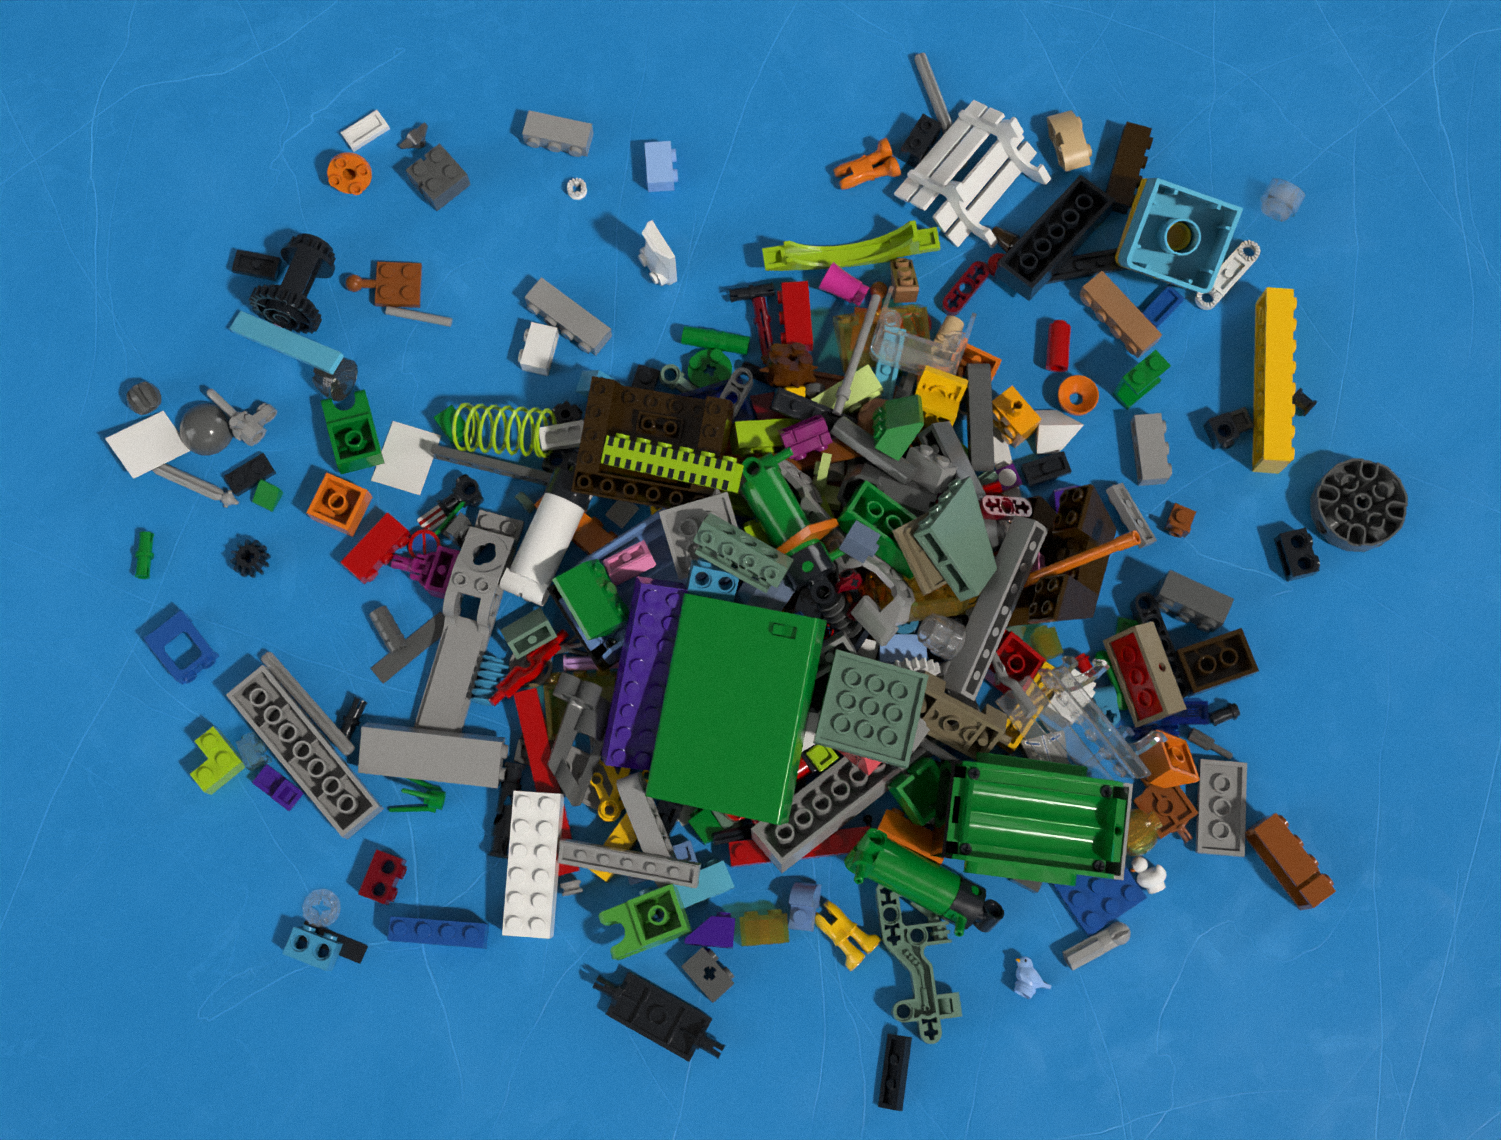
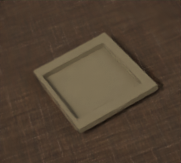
M929 512L892 531L923 595L947 583L913 535L919 527L918 523L926 518Z

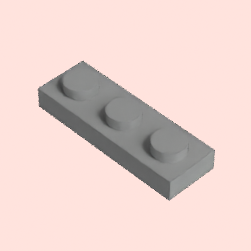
M1124 484L1113 485L1105 490L1110 503L1118 511L1122 523L1127 526L1130 532L1133 530L1138 532L1141 539L1138 547L1143 548L1156 542L1157 539Z

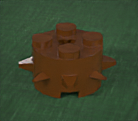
M797 342L793 343V345L775 343L771 346L769 355L761 356L766 367L760 368L759 371L765 372V380L770 386L775 384L783 389L792 386L799 388L800 386H805L808 382H816L817 379L811 374V370L818 367L812 365V356L805 350V345Z

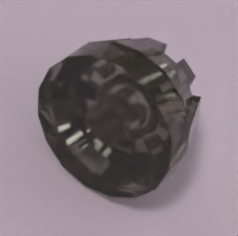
M343 357L333 375L314 367L313 372L315 376L312 377V382L325 397L337 402L342 401L350 394L355 385L358 373L357 364L355 361Z

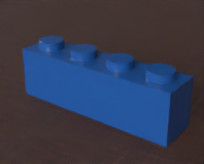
M390 916L388 941L487 949L489 925Z

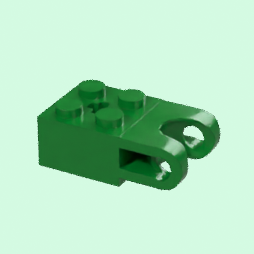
M364 389L355 391V404L348 410L337 409L331 398L321 400L340 475L385 464L369 401Z

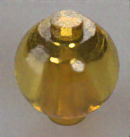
M1141 809L1130 810L1127 855L1141 856L1150 852L1155 847L1159 837L1158 829L1163 825L1153 810L1148 813Z

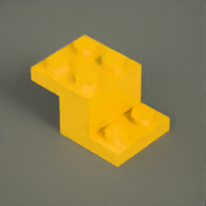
M928 365L925 366L913 394L920 395L922 399L924 426L919 433L932 423L950 421L953 427L960 401L969 380ZM918 436L912 441L921 444Z

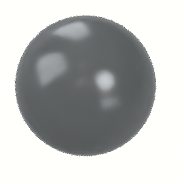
M197 404L187 410L181 419V439L184 445L195 454L207 456L219 453L229 445L233 438V430L229 424L231 418L216 404Z

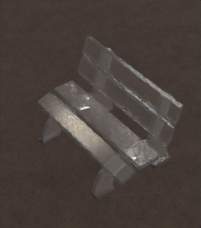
M1064 656L1062 658L1064 663L1060 667L1053 670L1044 668L1038 670V673L1043 677L1041 681L1045 685L1041 689L1030 676H1026L1019 682L1022 689L1038 709L1035 713L1048 731L1076 765L1088 767L1087 777L1114 781L1100 762L1103 759L1110 760L1114 765V772L1121 778L1134 779L1136 777V779L1149 777L1152 774L1138 755L1149 750L1158 742L1165 743L1168 740L1162 732L1151 731L1143 739L1128 744L1125 738L1126 736L1132 737L1135 734L1133 730L1123 725L1116 729L1083 688L1110 668L1105 660L1094 659L1092 661L1094 666L1090 670L1078 676H1073L1071 672L1079 663L1074 657ZM1011 690L995 701L1043 761L1071 764L1033 717L1025 718ZM1052 691L1055 692L1057 695L1055 697L1056 700L1063 707L1068 708L1071 712L1070 717L1076 724L1081 725L1085 729V736L1100 748L1095 755H1093L1046 695Z

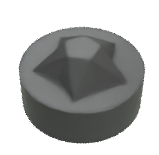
M811 383L804 386L806 388L805 397L810 399L825 391V386L820 383Z

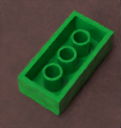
M865 480L853 493L839 515L837 521L840 526L838 527L848 534L857 520L879 533L880 537L876 544L880 546L875 555L909 580L914 577L892 531L917 517Z

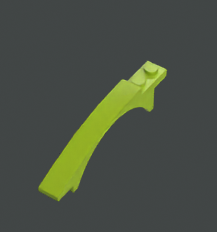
M913 220L888 234L859 243L840 246H809L792 241H784V245L762 248L765 271L829 269L833 262L839 267H853L890 262V260H896L897 257L940 251V242L937 227L917 230L916 220Z

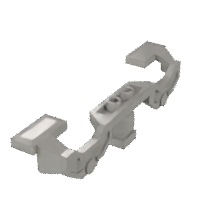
M787 460L778 463L782 470V475L799 492L801 508L810 524L832 519L820 506L822 504L821 495L812 483V479ZM759 468L754 469L751 475L756 474ZM742 473V477H741V481H740V486H739V490H738V492L740 493V495H741L742 497H743V495H742V493H741V491H740V487L742 486L743 483H745V482L747 481L746 478H745V476L743 475V473ZM837 527L820 539V541L829 553L841 546L847 533ZM844 554L835 559L844 570L864 566L874 572L891 589L894 600L883 610L866 595L863 596L851 611L855 619L881 647L886 646L899 630L897 626L909 621L911 605L915 601L912 589L899 571L895 570L877 555H874L873 558L868 556L865 562L861 563L850 555Z

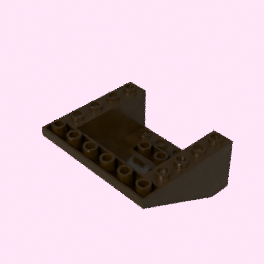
M592 376L571 492L665 509L715 495L717 490L715 488L601 463L606 437H615L616 433L630 436L629 440L636 441L637 437L651 440L650 445L658 446V442L671 444V449L679 451L680 446L694 449L693 454L701 455V451L715 454L716 459L722 460L723 456H725L735 405L728 399L707 396L706 400L623 386L616 380Z

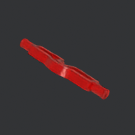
M561 629L556 634V638L527 654L526 659L531 665L527 668L515 666L496 686L498 691L488 701L496 706L504 697L510 698L525 683L535 679L543 671L546 663L561 649L559 644L569 636L568 633Z

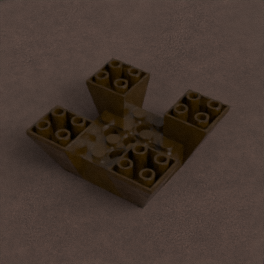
M1091 484L1065 489L1059 498L1058 513L1039 495L1024 498L1032 507V514L1027 518L1036 520L1049 529L1039 551L1045 556V567L1114 540L1117 529L1095 487ZM1110 554L1058 575L1040 577L1036 584L1023 588L1007 627L1093 618Z

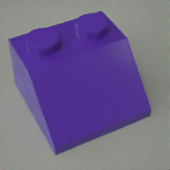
M717 912L716 916L709 917L685 938V944L733 949L736 919L731 918V913Z

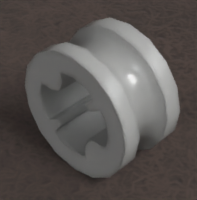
M581 880L560 884V887L564 889L562 896L583 892V889L579 887Z

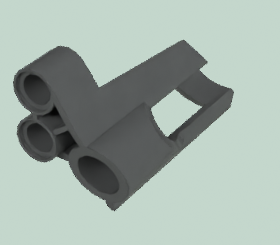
M562 672L553 695L568 702L547 765L569 802L574 807L581 806L600 760L611 703L600 695L603 690L602 687ZM578 732L589 736L591 746L590 757L579 784L565 763Z

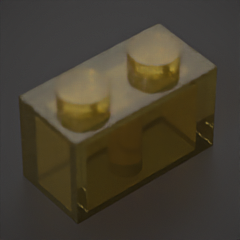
M782 909L767 910L768 915H758V911L744 912V917H739L742 947L789 943L787 913H782Z

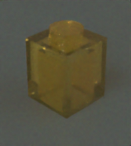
M1047 625L1034 629L1035 632L1030 636L1033 649L1045 658L1046 661L1060 657L1064 653L1055 626L1048 628Z

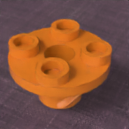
M351 152L340 153L329 162L327 169L328 182L332 187L343 193L359 195L369 186L372 170L369 163L362 156Z

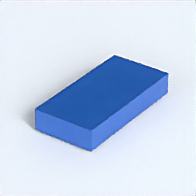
M1168 284L1141 313L1157 329L1185 298Z

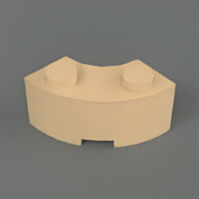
M1072 110L1048 116L1049 138L1055 147L1058 164L1065 171L1090 165L1089 157L1092 156V149L1090 144L1086 143L1081 118L1079 116L1076 117Z

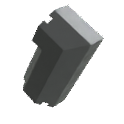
M863 463L849 467L841 484L837 499L839 503L841 502L844 509L853 493L867 480L910 513L919 517L927 513L934 506L938 494L931 493L915 481L901 484L882 469Z

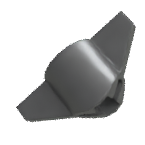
M424 122L417 129L410 131L406 139L399 146L402 149L423 148L426 145L425 137L428 125Z

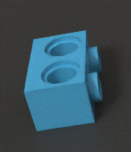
M698 558V561L691 560L685 587L690 594L734 602L739 578L704 558ZM699 572L708 574L704 580H697L695 576ZM722 577L731 578L727 585L718 583Z
M302 924V927H293L282 954L319 969L332 971L343 945L337 942L338 937L324 932L323 936L315 933L316 928L306 924ZM303 935L308 941L304 949L300 948L298 944L300 937ZM324 944L329 947V954L325 958L320 954V948Z

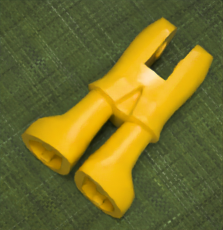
M827 900L823 906L835 919L829 924L824 917L816 912L815 924L831 938L835 946H838L846 955L845 965L852 972L866 956L848 940L849 936L859 944L867 955L877 947L882 939L876 934L868 935L857 927V923L852 922L836 904Z

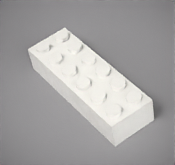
M532 791L513 792L502 935L546 939L554 936L559 873L557 859L562 835L565 794Z

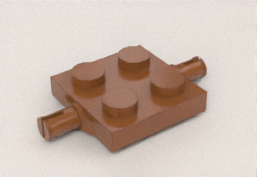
M1145 772L1139 775L1138 778H1140L1146 789L1132 802L1156 837L1161 840L1169 833L1178 832L1184 843L1191 840L1193 837L1185 828V825L1199 813L1181 787L1162 788L1149 783L1145 777Z

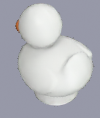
M1138 856L1132 860L1130 871L1138 873L1137 883L1141 887L1146 888L1148 894L1157 893L1166 888L1164 880L1167 875L1161 865L1157 864L1156 867L1147 869L1148 863L1145 858Z

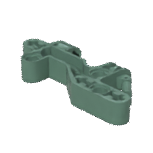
M878 884L875 888V897L882 944L910 973L913 999L901 1000L892 1006V1016L898 1022L916 1021L919 1038L927 1044L937 1043L942 1036L940 1019L963 1016L959 992L936 994L933 966L924 956L926 946L952 943V939H948L947 934H950V930L946 929V925H949V922H940L938 915L910 901V905L927 917V923L904 925L899 897L902 896L892 891L888 896L889 902L894 900L895 904L882 906L881 902H886V896L880 892L884 887ZM887 908L893 909L896 913V918L892 922L885 920L883 912ZM897 924L898 928H893L894 936L899 937V940L895 942V946H892V942H887V937L891 935L890 929L885 930L884 925L892 926ZM925 927H932L933 932H930V936H933L934 941H927L928 932ZM913 929L920 930L923 935L919 943L911 940L910 933ZM901 1004L906 1005L909 1009V1014L904 1019L897 1015V1008ZM922 1019H935V1022H930L931 1029L936 1031V1034L932 1035L931 1040L929 1036H924V1031L928 1030V1024H922Z

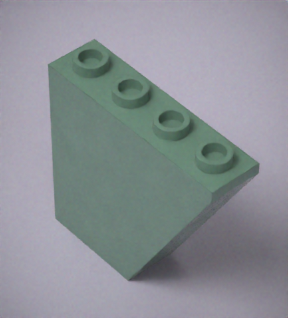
M970 476L962 480L957 478L949 483V489L939 496V502L928 510V516L918 523L919 527L913 534L960 602L978 596L997 570L973 481Z

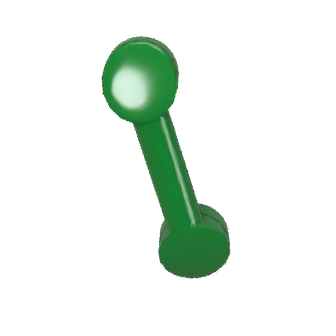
M1100 650L1094 655L1093 662L1097 668L1105 669L1111 684L1115 688L1119 711H1125L1128 709L1108 653L1106 650Z

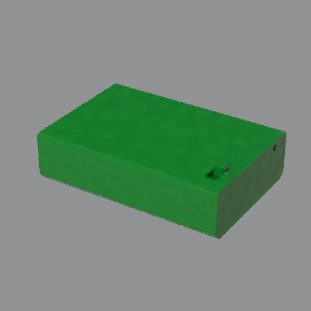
M684 593L645 796L776 825L788 823L827 621Z

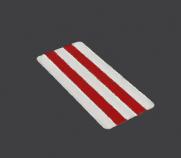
M439 505L418 518L417 521L423 529L432 531L442 524L447 517Z

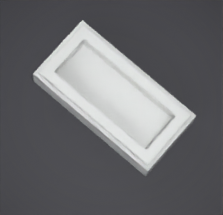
M375 110L342 131L341 135L353 152H355L390 128L378 110Z

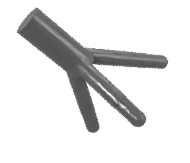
M579 632L566 643L559 644L561 649L555 654L569 652L580 656H596L574 649L584 646L583 642L572 644L581 636Z

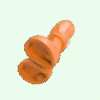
M887 138L879 140L875 152L867 156L864 154L858 159L845 162L833 169L836 177H842L853 172L852 175L843 178L839 182L842 190L853 188L866 181H873L875 178L883 176L897 177L901 175L899 164L892 155L891 146ZM880 162H884V163H883L882 165H880V166H877V167H875V168L872 167V165H874V164H877V163H880Z

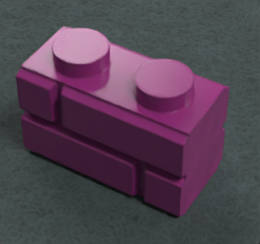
M821 414L778 430L783 448H791L794 454L789 459H794V461L805 458L807 456L806 453L810 451H823L828 448V444L833 443L825 419Z

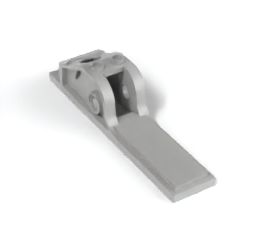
M479 510L475 527H469L446 590L443 603L444 628L416 718L415 728L462 733L471 704L469 699L473 697L472 690L476 687L474 682L479 677L477 672L481 670L480 663L484 660L482 656L486 654L504 590L500 589V581L506 568L510 569L513 563L524 521ZM487 543L494 544L495 558L489 563L475 565L474 561L476 555L478 556L481 545H486ZM464 594L481 598L477 621L460 617Z

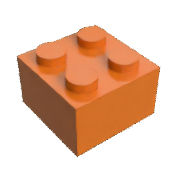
M326 473L306 513L312 520L353 537L373 497L368 490Z

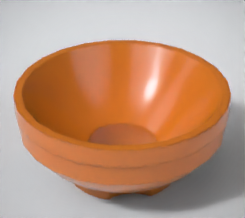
M1082 375L1066 378L1058 390V402L1061 408L1075 416L1085 415L1092 411L1099 399V391L1095 383ZM1079 394L1082 397V403L1079 405L1072 404L1070 395Z

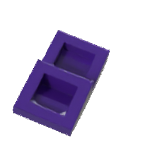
M268 764L264 766L252 781L255 786L289 812L304 794L302 790Z

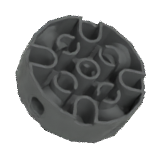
M1353 458L1336 464L1316 483L1310 497V515L1317 531L1330 544L1345 551L1366 552L1380 547L1402 528L1407 514L1408 495L1401 479L1388 466L1359 458Z

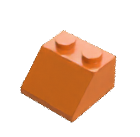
M1155 730L1136 743L1139 758L1145 769V777L1149 783L1162 788L1195 783L1200 780L1186 740L1160 730Z

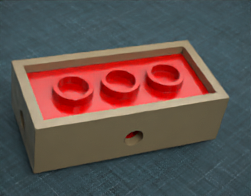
M1154 622L1133 626L1103 640L1135 727L1156 722L1187 709Z

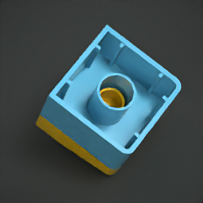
M1144 178L1141 180L1115 255V261L1121 267L1195 292L1208 293L1214 286L1243 208L1159 178Z

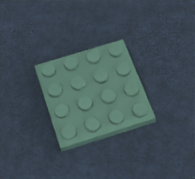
M836 649L813 743L907 769L929 675Z

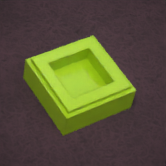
M817 744L805 753L819 772L839 758L832 748Z

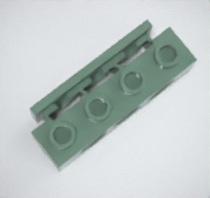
M712 513L702 522L693 540L700 545L695 552L696 555L764 593H767L771 585L778 588L794 560Z

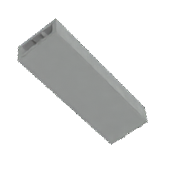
M367 722L361 728L358 773L498 788L501 781L505 780L506 768L503 767V759H507L508 745H505V737Z

